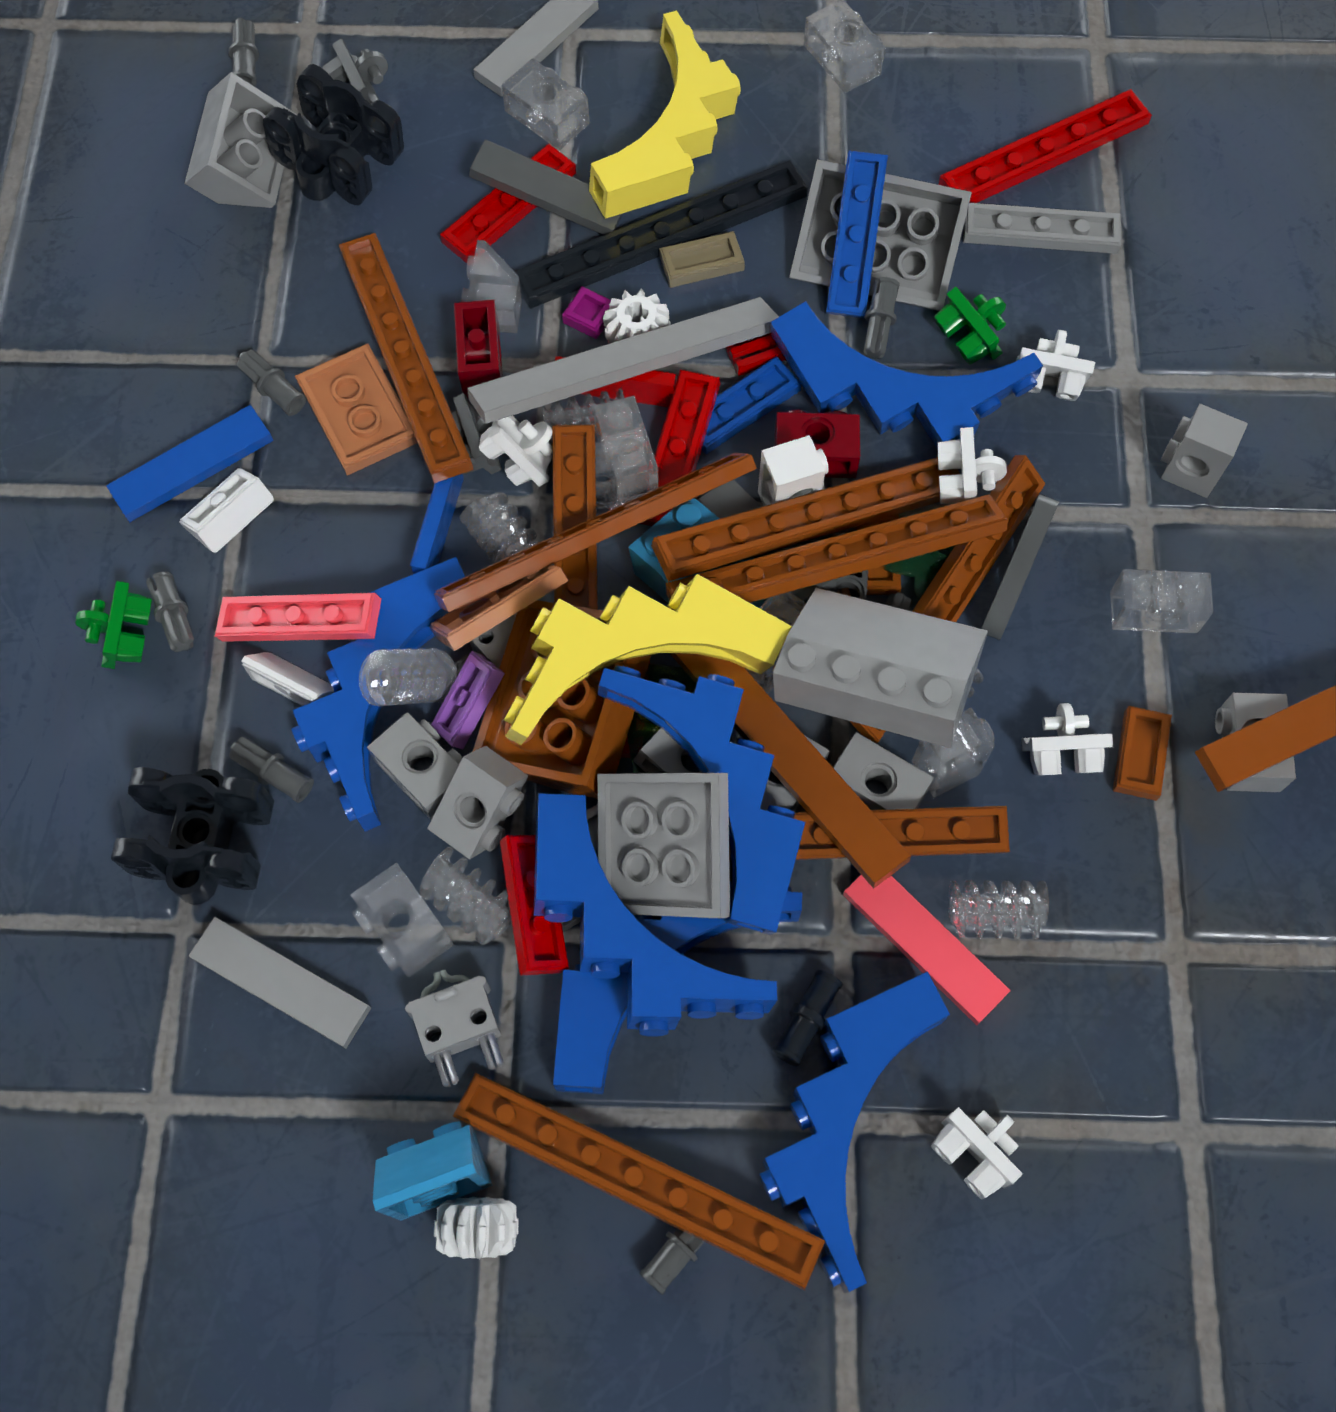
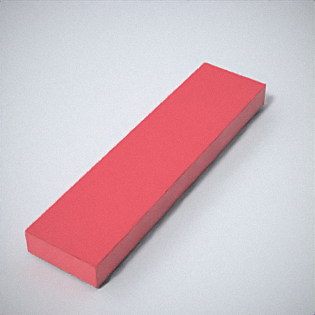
M376 593L223 597L214 636L222 642L375 639L382 599Z
M860 875L844 891L843 896L922 973L928 972L934 985L976 1026L1011 991L892 876L873 889L866 879Z

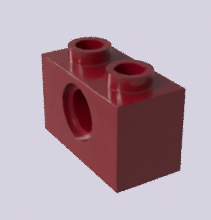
M495 300L454 303L458 375L462 392L468 399L469 387L503 377L500 328Z
M802 410L777 412L774 446L810 435L812 440L816 439L824 442L823 444H814L816 450L822 449L826 456L829 472L825 474V477L856 478L860 461V414H847L843 411L806 413Z

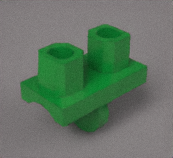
M954 287L947 293L949 303L934 316L937 326L948 338L963 326L968 329L970 334L956 343V347L969 365L982 359L987 354L992 360H995L1003 352L998 346L999 338L989 325L991 324L996 331L1004 328L1006 322L1002 319L1001 315L1006 309L1005 302L1000 297L987 300L983 294H980L973 300V303L978 308L976 311L961 291Z
M116 581L110 615L104 613L106 603L102 600H93L91 610H82L76 614L75 624L79 628L86 630L85 641L87 643L97 644L100 633H106L101 665L104 668L115 669L116 661L141 662L145 636L122 632L124 621L148 625L152 599L129 593L130 583Z

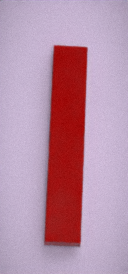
M1129 89L940 175L938 184L970 191L972 194L969 203H978L1148 125L1152 114L1132 89Z

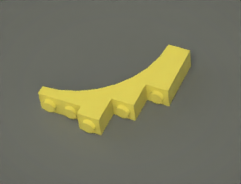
M677 10L663 14L660 45L670 64L674 82V91L669 104L659 120L640 139L618 153L591 163L589 192L605 219L687 194L690 177L694 172L692 159L712 153L714 136L718 130L716 119L735 114L737 98L741 92L738 77L736 74L731 73L723 59L710 63L708 54L701 50L694 39L691 27L684 23Z
M698 574L687 585L679 583L668 603V607L628 586L620 598L612 595L599 618L605 621L606 624L569 603L558 599L551 611L544 607L542 608L530 632L538 635L531 649L547 658L544 659L538 655L525 679L533 684L525 699L516 696L508 710L504 721L510 723L511 726L505 737L522 745L544 712L565 691L592 673L630 658L658 653L699 654L727 660L762 674L774 665L792 626Z

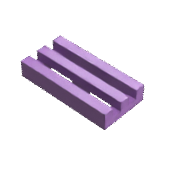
M471 651L431 724L437 733L451 746L462 750L505 674L502 670L495 668V664L487 661L484 655Z

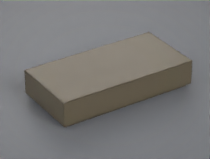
M734 231L659 248L660 260L670 288L744 271L745 261Z

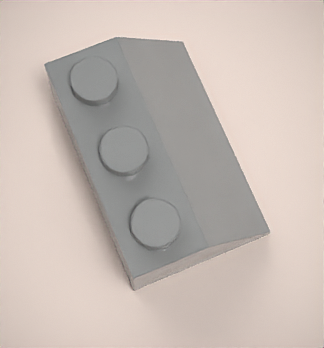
M230 72L208 92L184 184L218 204L272 208L276 203L284 166L276 161L269 151L263 119L274 107L285 108L292 113L294 112L233 72Z

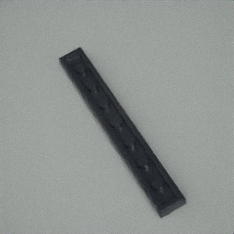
M789 160L513 271L514 280L527 305L532 309L576 291L582 286L586 287L660 257L659 248L709 237L807 197L808 187Z

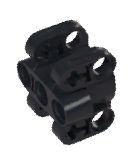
M310 64L298 77L296 85L303 115L317 129L314 131L307 126L301 113L295 115L285 108L274 107L263 119L269 151L282 166L290 170L296 169L301 192L308 199L321 201L327 199L336 191L348 203L359 206L372 191L370 166L364 160V156L371 155L381 164L391 166L404 151L401 119L397 112L387 103L375 100L370 104L354 86L340 80H333L323 68Z
M138 767L132 770L128 794L145 810L161 815L175 816L168 848L162 846L151 835L148 836V840L116 838L111 855L112 861L131 875L151 880H166L168 887L186 903L192 905L209 901L215 894L218 884L241 890H254L257 888L261 869L260 863L250 852L243 854L228 850L234 823L242 822L251 825L270 824L274 799L263 785L245 778H224L222 774L213 769H202L194 774L174 776L153 768ZM209 828L207 838L200 843L193 844L195 834L202 829ZM194 871H200L198 881L191 887L183 888L185 877Z

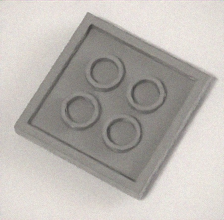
M728 773L597 774L598 861L609 884L625 907L633 915L719 919L730 917Z

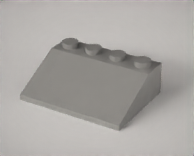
M817 159L790 279L830 287L846 165ZM885 174L868 296H873L874 280L876 278L889 277L897 280L900 284L896 302L940 311L944 307L972 192Z
M815 588L789 631L774 668L775 701L951 748L988 630Z

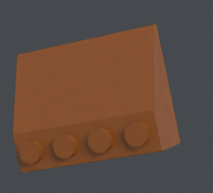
M537 600L516 614L499 667L505 674L487 705L473 751L487 746L527 774V781L567 793L598 799L597 774H616L635 712L629 707L598 695L599 683L604 668L592 673L565 691L544 712L522 745L505 737L511 726L510 723L504 721L508 710L516 696L523 699L526 698L533 684L525 679L538 655L544 659L547 658L531 649L538 635L530 632L542 608L544 607L551 611L555 603ZM574 606L606 624L605 621L599 619L603 610ZM651 655L626 659L606 668L614 670L615 666L632 668L640 672L641 679H644Z

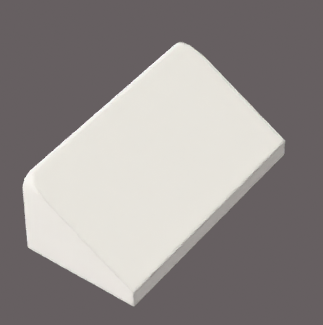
M238 468L182 517L179 523L205 547L216 553L273 502L274 498L258 477L242 468Z
M263 652L246 655L241 660L243 667L252 680L301 706L335 693L330 683L272 653Z

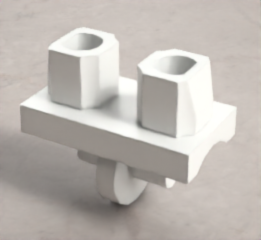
M1064 330L1057 331L1054 341L1040 338L1037 350L1022 347L1020 355L1016 359L1018 361L1035 353L1043 365L1036 379L1037 385L1028 392L1040 393L1044 375L1059 378L1055 396L1070 401H1076L1084 384L1093 374L1095 362L1077 358L1080 346L1065 343L1067 331Z
M512 415L494 421L492 426L481 435L479 449L489 459L494 460L503 453H506L511 458L505 462L504 471L516 486L533 480L540 487L549 481L546 469L552 458L553 446L548 441L552 436L553 430L546 422H539L532 426L528 420H523L519 423Z
M973 427L960 428V440L938 442L939 470L962 469V474L939 476L940 504H955L976 498L977 482L982 483L984 490L990 491L995 488V482L1004 478L1007 473L1006 462L1000 457L993 456L991 449L982 450L980 452L981 457L975 459Z
M1060 703L1055 717L1042 718L1043 730H1057L1058 736L1021 738L1022 751H1030L1034 775L1062 774L1060 750L1074 749L1075 773L1103 772L1104 748L1113 747L1112 734L1074 735L1075 729L1089 727L1088 715H1074L1073 708L1069 703Z
M958 1107L941 1122L944 1128L940 1131L931 1147L949 1165L965 1150L980 1163L964 1181L982 1200L1001 1187L1006 1188L1013 1185L1023 1175L994 1144L996 1142L1008 1156L1019 1147L1006 1133L1014 1121L1009 1115H1006L996 1123L983 1110L974 1120L987 1133L985 1135Z

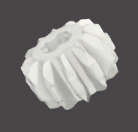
M642 288L637 295L631 296L624 290L622 300L612 298L609 310H606L603 316L604 326L606 327L605 337L608 343H614L671 325L667 305L660 304L657 293L645 297Z
M490 1197L446 1200L437 1208L436 1220H434L433 1236L436 1237V1250L446 1254L448 1257H462V1259L496 1258L499 1255H507L513 1251L518 1234L519 1218L516 1216V1205L510 1201H505L503 1198L493 1199Z

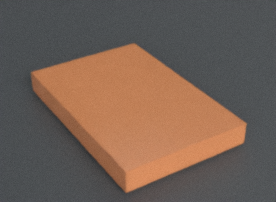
M368 343L295 375L298 385L347 476L417 444L403 405Z
M551 564L445 614L432 622L429 627L437 640L456 651L568 580L561 567Z

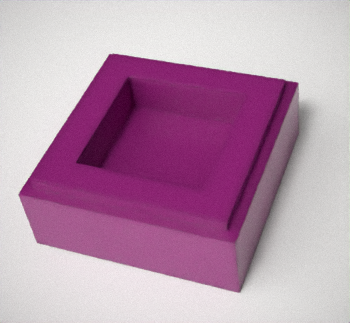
M582 286L562 314L563 323L597 339L605 328L603 316L605 311L609 310L611 300Z

